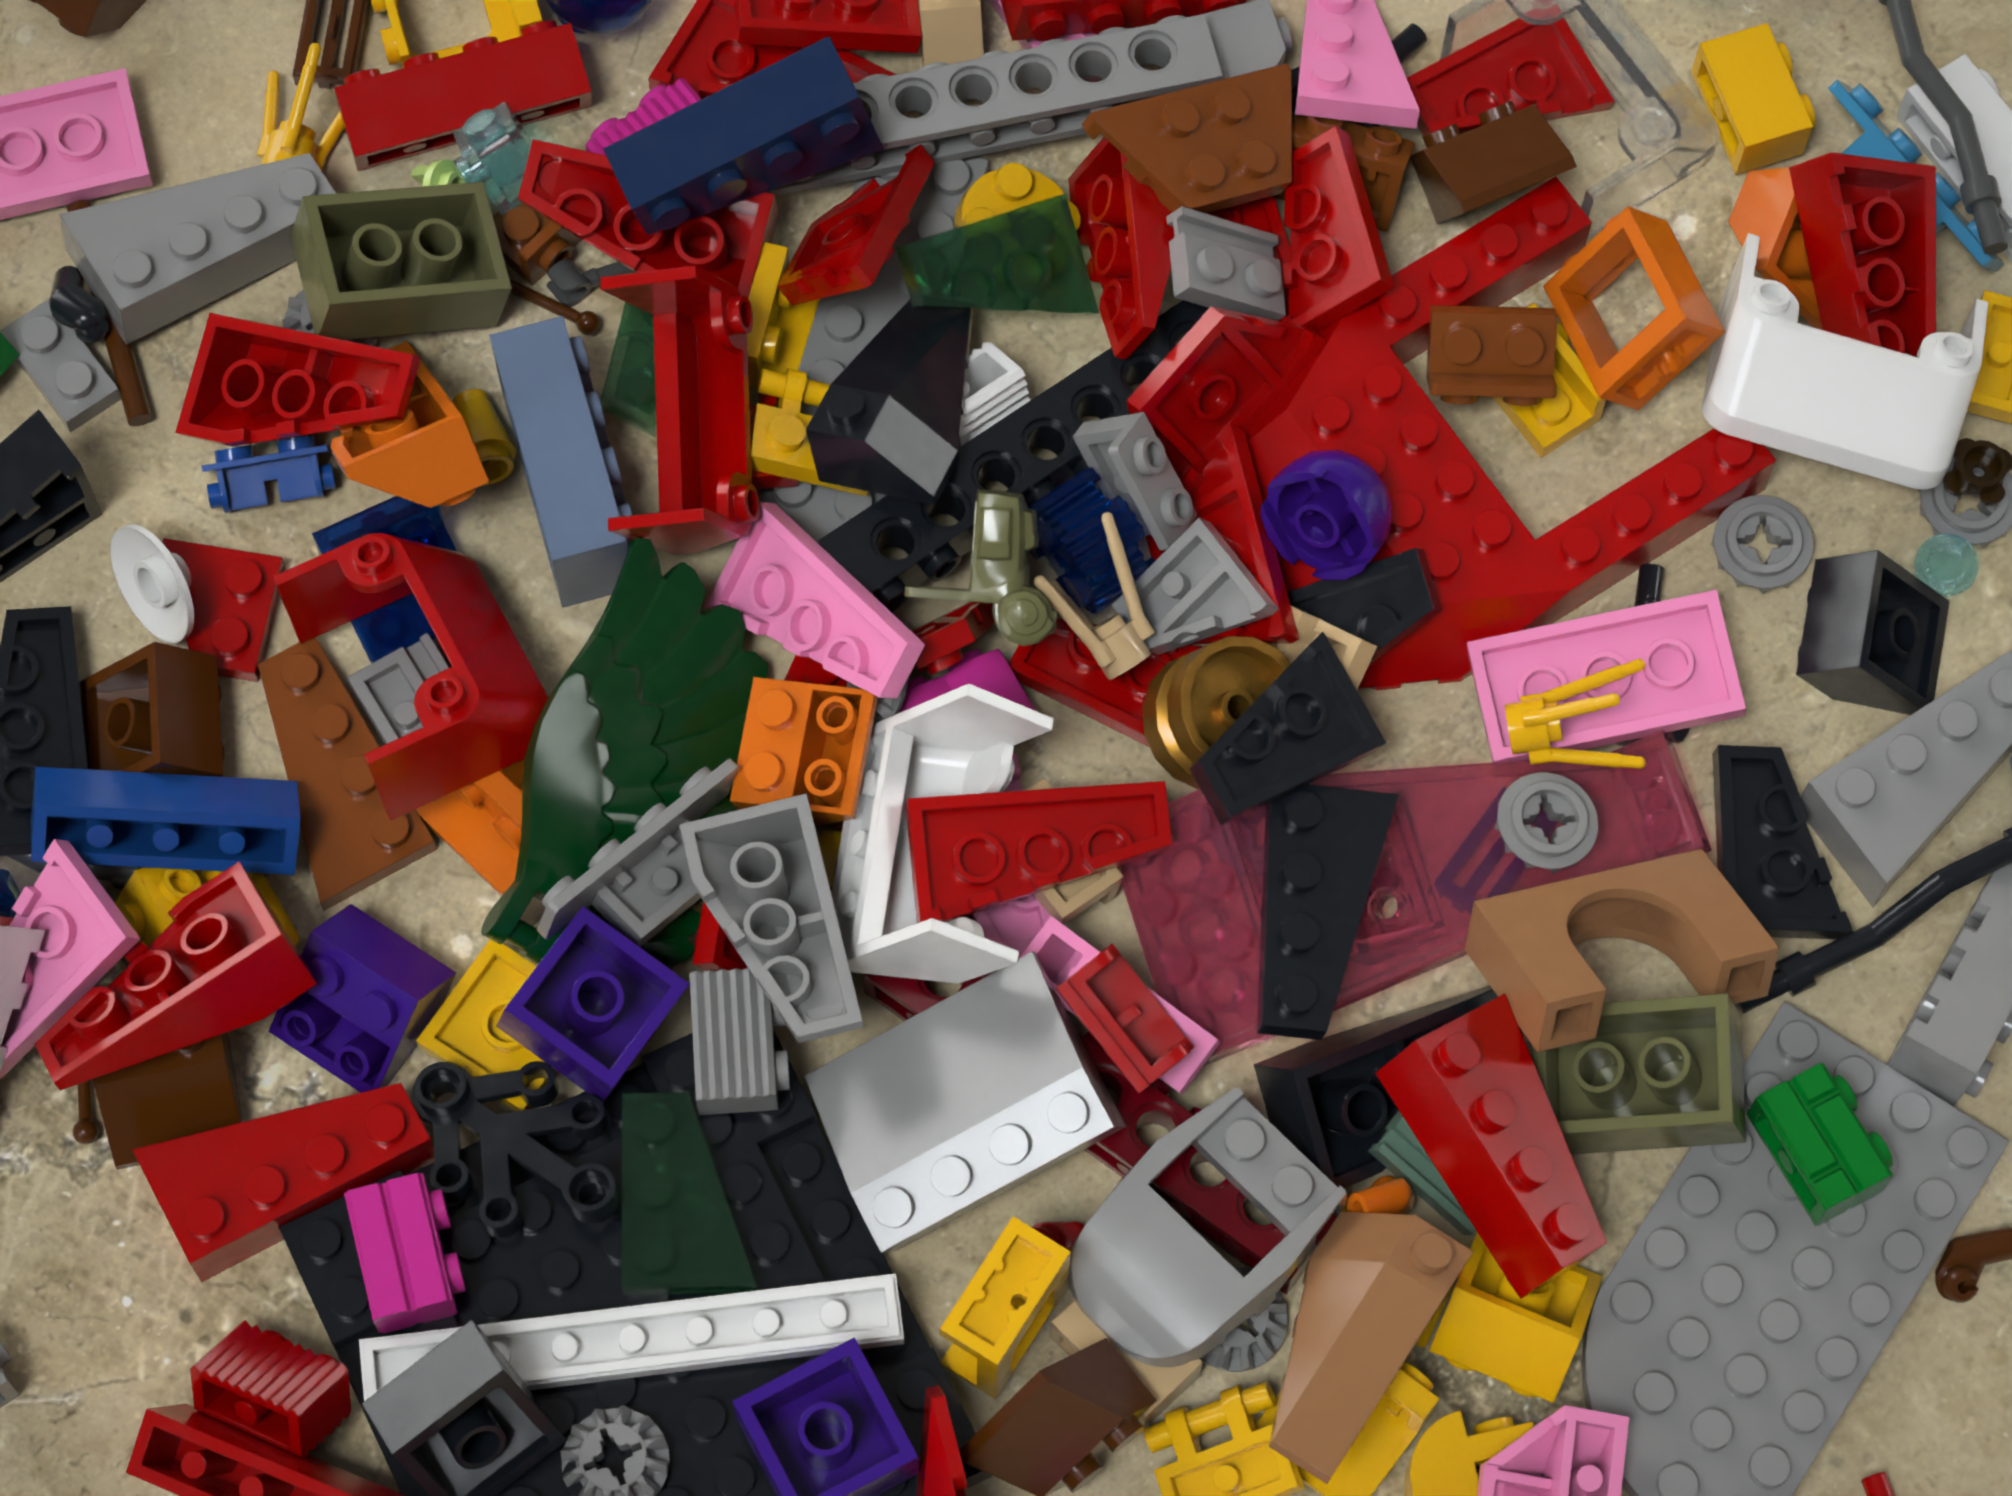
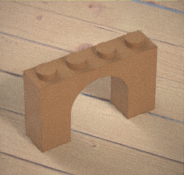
M1702 848L1476 900L1473 903L1464 949L1496 995L1499 997L1506 994L1518 1026L1537 1052L1596 1038L1606 988L1576 949L1575 945L1596 938L1616 937L1647 944L1668 956L1679 967L1699 995L1728 993L1734 1004L1768 996L1779 952V946Z

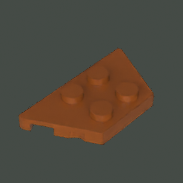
M1288 63L1094 111L1082 123L1085 132L1093 140L1101 133L1128 159L1122 167L1139 183L1149 186L1156 193L1158 200L1171 213L1181 206L1203 213H1210L1281 194L1292 182L1291 69Z

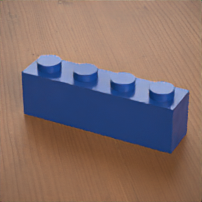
M35 767L31 814V862H46L42 859L53 840L58 839L69 841L85 864L225 871L240 861L247 873L295 875L301 820L297 781Z

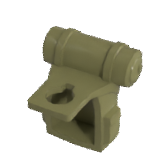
M978 489L975 500L969 589L905 585L904 596L993 603L992 613L995 624L1008 641L1021 646L1041 642L1049 634L1054 633L1057 627V611L1051 608L1049 601L1039 589L1029 585L1030 565L1027 564V552L1038 548L1039 540L1036 510L1028 509L1023 494Z

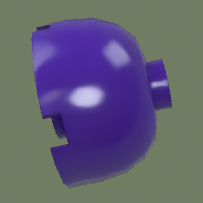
M1341 450L1312 451L1292 461L1270 482L1267 487V499L1261 504V519L1267 537L1280 555L1292 565L1300 559L1307 565L1317 568L1312 576L1322 580H1346L1361 573L1374 559L1390 533L1392 502L1386 484L1374 468L1359 457Z

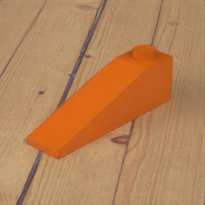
M408 341L389 348V350L418 356ZM421 359L404 419L340 429L341 436L333 438L330 447L336 461L348 479L429 508L439 504L450 506L461 503L475 493V488L489 482L461 413Z

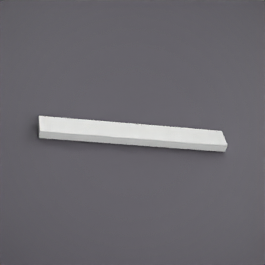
M896 1273L477 1325L505 1356L530 1390L821 1355L854 1337L861 1349L904 1344ZM461 1327L359 1339L364 1401Z

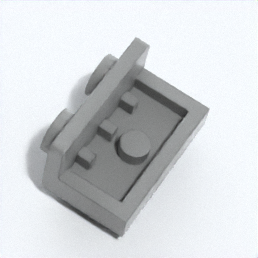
M1144 412L1083 422L1073 435L1076 445L1126 538L1152 535L1159 550L1165 551L1190 527L1198 514L1192 504L1189 493L1184 489L1168 459L1161 440L1156 436Z

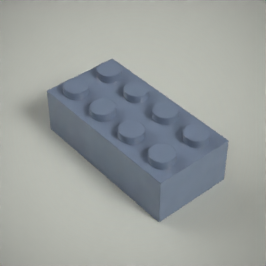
M563 316L490 334L500 386L561 606L564 608L609 596L614 590L632 540L608 531V518L632 516L629 503H625L618 463L613 447H609L605 431L606 423L598 393L593 390L589 375V362L582 337L579 335L569 338Z

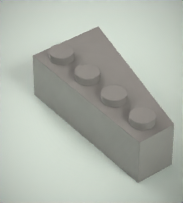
M307 153L59 215L67 253L95 297L104 305L107 316L127 345L296 260L290 234L302 197L335 194L336 192L311 154Z
M2012 863L1990 873L1886 1063L1887 1066L1898 1071L1952 1106L1956 1105L1964 1093L1973 1098L1976 1097L1994 1065L1985 1059L1995 1040L2004 1044L2012 1032Z

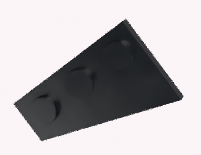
M1419 548L1370 563L1361 573L1349 579L1321 580L1287 592L1290 605L1378 646L1370 664L1441 611L1424 550Z
M1322 632L1192 765L1190 771L1220 825H1224L1378 751L1386 744V741L1327 637Z
M1718 745L1712 753L1718 870L1771 937L1837 940L1853 932L1845 911H1840L1830 886L1832 876L1825 858L1819 857L1806 824V820L1809 817L1781 747Z

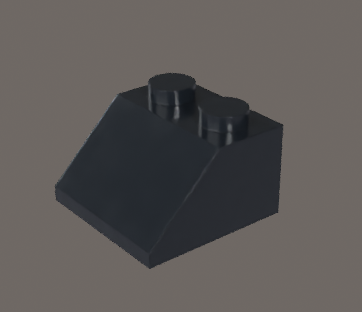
M1879 550L1815 559L1812 583L1807 596L1808 607L1802 642L1798 650L1796 675L1833 700L1912 715L1934 700L1950 601Z
M473 1320L469 1321L362 1403L391 1454L431 1496H495L567 1441L561 1430L505 1356Z

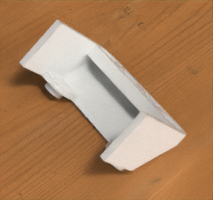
M1748 233L1718 307L1717 317L1725 333L1712 343L1702 403V412L1706 421L1716 430L1733 437L1906 487L1924 490L1938 486L1942 482L1952 461L1981 368L1988 302L1979 299L1975 300L1960 334L1955 332H1936L1926 336L1919 347L1917 357L1797 323L1799 303L1788 288L1778 281L1754 276L1760 236Z
M968 683L873 724L855 819L843 822L832 889V899L850 972L958 984L1017 964L1019 951L984 938L982 926L974 920L959 917L944 923L931 918L917 923L905 804L908 798L1003 792L1010 784L1014 774L1015 766L1012 759L1014 745L1051 731L1054 718Z

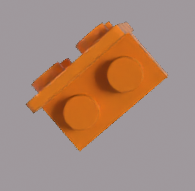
M525 759L417 808L422 821L500 896L512 885L516 876L521 843L522 783Z

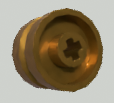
M1236 636L1225 637L1168 662L1150 682L1142 706L1144 735L1154 758L1174 779L1200 789L1190 771L1192 765L1291 663L1277 648L1254 637Z

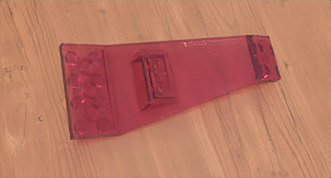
M1660 730L1610 752L1643 757L1646 760V765L1642 769L1561 762L1531 765L1530 760L1335 773L1328 774L1309 783V785L1399 794L1333 1011L1467 955L1464 949L1473 903L1476 900L1697 849H1703L1705 853L1712 851L1670 734ZM1532 773H1555L1574 781L1588 794L1598 816V834L1590 852L1577 866L1571 865L1562 868L1554 874L1549 869L1539 867L1526 869L1524 861L1514 853H1505V842L1500 831L1494 829L1497 820V804L1506 789L1517 779ZM1199 789L1168 803L1172 837L1171 847L1167 851L1121 865V874L1124 876L1121 883L1157 995L1221 1041L1204 1064L1206 1066L1276 1035L1257 1034L1266 804L1224 825H1220L1204 794ZM1542 804L1535 820L1525 824H1530L1531 827L1542 828L1544 837L1548 838L1549 844L1556 828L1565 825L1560 824L1559 821H1550L1546 811L1542 809ZM1395 897L1397 910L1392 917L1385 919L1383 915L1384 904L1390 898Z

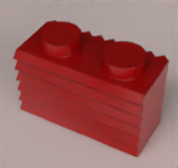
M246 1320L239 1323L190 1368L194 1409L302 1458L307 1459L309 1451H315L318 1442L323 1443L326 1435H332L334 1427H340L343 1418L348 1419L351 1413L348 1369L343 1363H340L328 1354L319 1353L315 1355L310 1348L304 1350L300 1344L294 1346L289 1339H286L276 1331L267 1329L261 1331L257 1325L251 1327Z

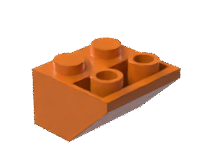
M753 677L737 760L739 770L733 780L730 802L739 809H744L807 793L815 826L855 819L878 697L864 689Z

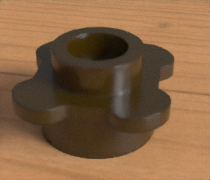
M1970 438L1959 440L1953 454L1955 458L1953 468L1946 473L1943 479L1945 489L1955 496L1965 493L1978 497L1987 506L1999 504L2005 496L2002 483L2006 473L2012 469V455L2007 450L1989 441H1974ZM1981 468L1984 471V475L1976 476L1973 473V469Z

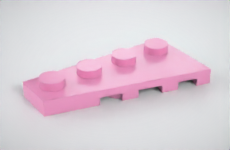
M760 502L758 520L752 522L751 529L747 535L739 538L704 607L708 609L724 604L739 610L747 630L757 635H766L782 643V648L797 656L809 657L823 664V669L880 698H898L925 646L912 631L776 503Z
M53 840L42 858L47 864L34 886H25L12 907L16 915L9 926L45 930L39 952L30 953L22 978V982L27 983L28 987L20 1010H12L1 1046L8 1049L0 1071V1080L141 939L67 840Z

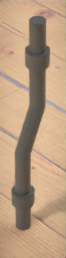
M1879 0L1881 4L1887 6L1902 65L1949 125L1964 182L1960 185L1961 196L1966 212L1974 216L1983 252L1987 255L2003 252L2008 248L1998 211L2002 198L1996 178L1988 175L1973 116L1925 54L1911 0Z

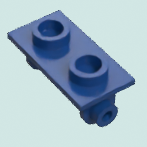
M307 435L276 441L278 453L254 457L252 445L214 451L216 463L201 466L202 472L216 471L218 483L207 484L211 509L223 507L224 512L229 513L232 510L267 505L269 502L265 481L274 479L277 480L280 502L315 496L324 497V490L336 488L332 464L320 465L318 453L330 452V445L316 446L314 435Z

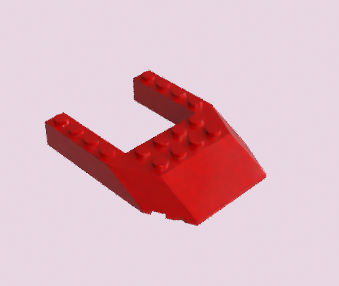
M1557 176L1393 274L1391 277L1394 288L1317 332L1327 343L1245 433L1263 502L1267 499V487L1270 482L1292 461L1312 451L1341 450L1359 457L1374 468L1386 484L1391 498L1392 516L1390 533L1370 563L1414 548L1424 550L1441 611L1370 664L1358 689L1371 688L1379 691L1401 688V684L1437 680L1438 684L1463 681L1472 675L1466 642L1555 623L1639 570L1640 565L1650 563L1718 520L1723 511L1732 503L1745 497L1758 495L1764 491L1777 460L1766 446L1724 434L1713 428L1536 540L1404 364L1428 350L1430 305L1498 307L1562 268L1568 258L1577 254L1585 247L1592 222ZM1276 549L1287 592L1322 580L1312 576L1317 568L1307 565L1300 559L1292 565Z

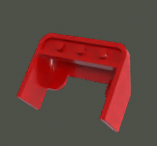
M696 265L600 277L602 291L653 315L659 513L608 518V531L631 540L637 537L651 540L654 548L672 555L700 553L747 535L751 529L752 522L758 520L760 513L759 496L755 486L752 484L747 334L753 328V311L749 299L746 296H741L734 285Z
M372 533L359 537L273 576L300 644L413 593L452 666L425 680L415 694L414 707L423 727L364 754L390 821L525 759L534 726L548 696L478 566L471 557L461 552L388 534Z

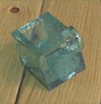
M504 101L493 109H484L473 114L461 129L453 133L462 155L454 160L458 171L466 183L484 182L486 193L502 215L521 204L518 200V195L532 144L531 138Z

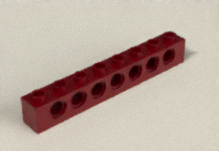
M993 972L960 983L961 988L959 991ZM864 974L865 994L903 1021L948 998L932 994L926 987L929 982L927 980ZM1086 1032L1084 1036L1078 1033L1104 1085L1118 1096L1119 1102L1116 1104V1107L1127 1126L1086 1148L1085 1151L1123 1177L1150 1149V1147L1141 1143L1136 1133L1142 1127L1149 1124H1157L1170 1132L1200 1112L1201 1109L1192 1107L1190 1111H1187L1168 1097L1171 1094L1169 1088L1159 1078L1142 1092L1137 1093L1089 1032ZM1190 1145L1149 1186L1196 1231L1246 1267L1250 1266L1253 1269L1286 1236L1273 1223L1258 1225L1250 1221L1243 1209L1250 1201L1227 1179L1213 1187L1198 1184L1192 1178L1190 1170L1198 1163L1209 1161ZM1332 1214L1316 1236L1314 1249L1299 1269L1296 1268L1280 1288V1291L1284 1294H1288L1305 1271L1310 1257L1337 1218L1334 1214Z

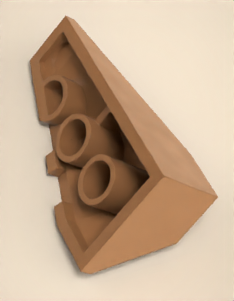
M1340 1212L1306 1264L1302 1283L1304 1289L1299 1312L1293 1326L1291 1336L1293 1342L1287 1371L1282 1380L1269 1447L1328 1484L1474 1251L1417 1215Z

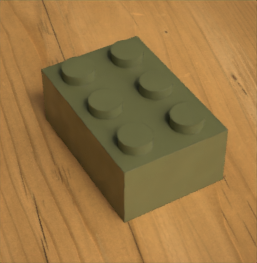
M484 182L302 197L290 237L314 334L350 340L497 326L512 287Z
M1728 993L1603 1003L1596 1038L1537 1052L1532 1045L1533 1063L1571 1154L1746 1143L1741 1015Z

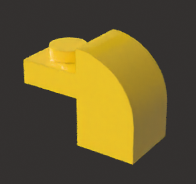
M1461 1410L1440 1418L1424 1432L1413 1451L1406 1468L1404 1495L1477 1496L1479 1480L1477 1473L1480 1472V1465L1534 1427L1533 1422L1514 1425L1512 1417L1496 1418L1475 1425L1473 1427L1475 1435L1467 1436Z

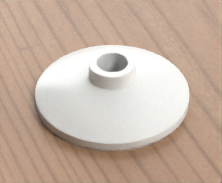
M129 524L118 529L111 540V562L116 581L128 606L142 625L158 639L167 643H178L186 639L191 634L194 625V608L189 589L191 574L187 564L178 554L171 553L153 533L144 527Z

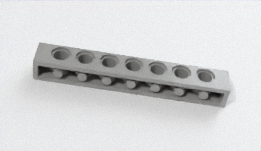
M1205 14L1191 17L1174 15L1163 18L1156 24L1130 29L1112 27L1095 36L1070 41L1052 39L1034 48L1014 52L1003 50L991 51L974 60L953 64L935 62L922 67L918 71L893 76L874 74L865 77L861 81L853 83L884 149L775 188L766 193L778 196L898 172L906 160L905 154L920 144L935 164L1083 135L1087 133L1082 123L1091 112L1222 80L1223 74ZM1154 64L1162 67V69L1152 71L1141 66ZM1097 76L1103 80L1100 82H1088L1081 78ZM1033 87L1039 88L1044 92L1039 94H1028L1023 92L1022 90ZM976 99L984 102V104L969 106L962 102ZM909 111H918L925 115L919 118H909L902 114Z

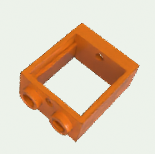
M1629 206L1620 214L1612 217L1602 231L1577 254L1568 258L1562 268L1543 285L1598 397L1638 411L1725 333L1668 222ZM1639 257L1665 310L1618 352L1592 300Z

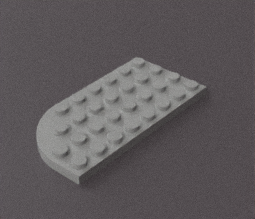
M1784 1001L1743 1065L1746 1143L1690 1147L1602 1284L1587 1320L1581 1360L1582 1387L1586 1409L1629 1417L1622 1487L1629 1496H1792L2010 1141ZM1819 1063H1824L1832 1078L1839 1075L1851 1087L1858 1105L1854 1113L1867 1134L1874 1131L1885 1141L1893 1160V1165L1889 1168L1893 1177L1878 1195L1853 1208L1847 1209L1844 1213L1819 1226H1815L1746 1113L1755 1098L1761 1093L1786 1080H1791L1794 1076Z

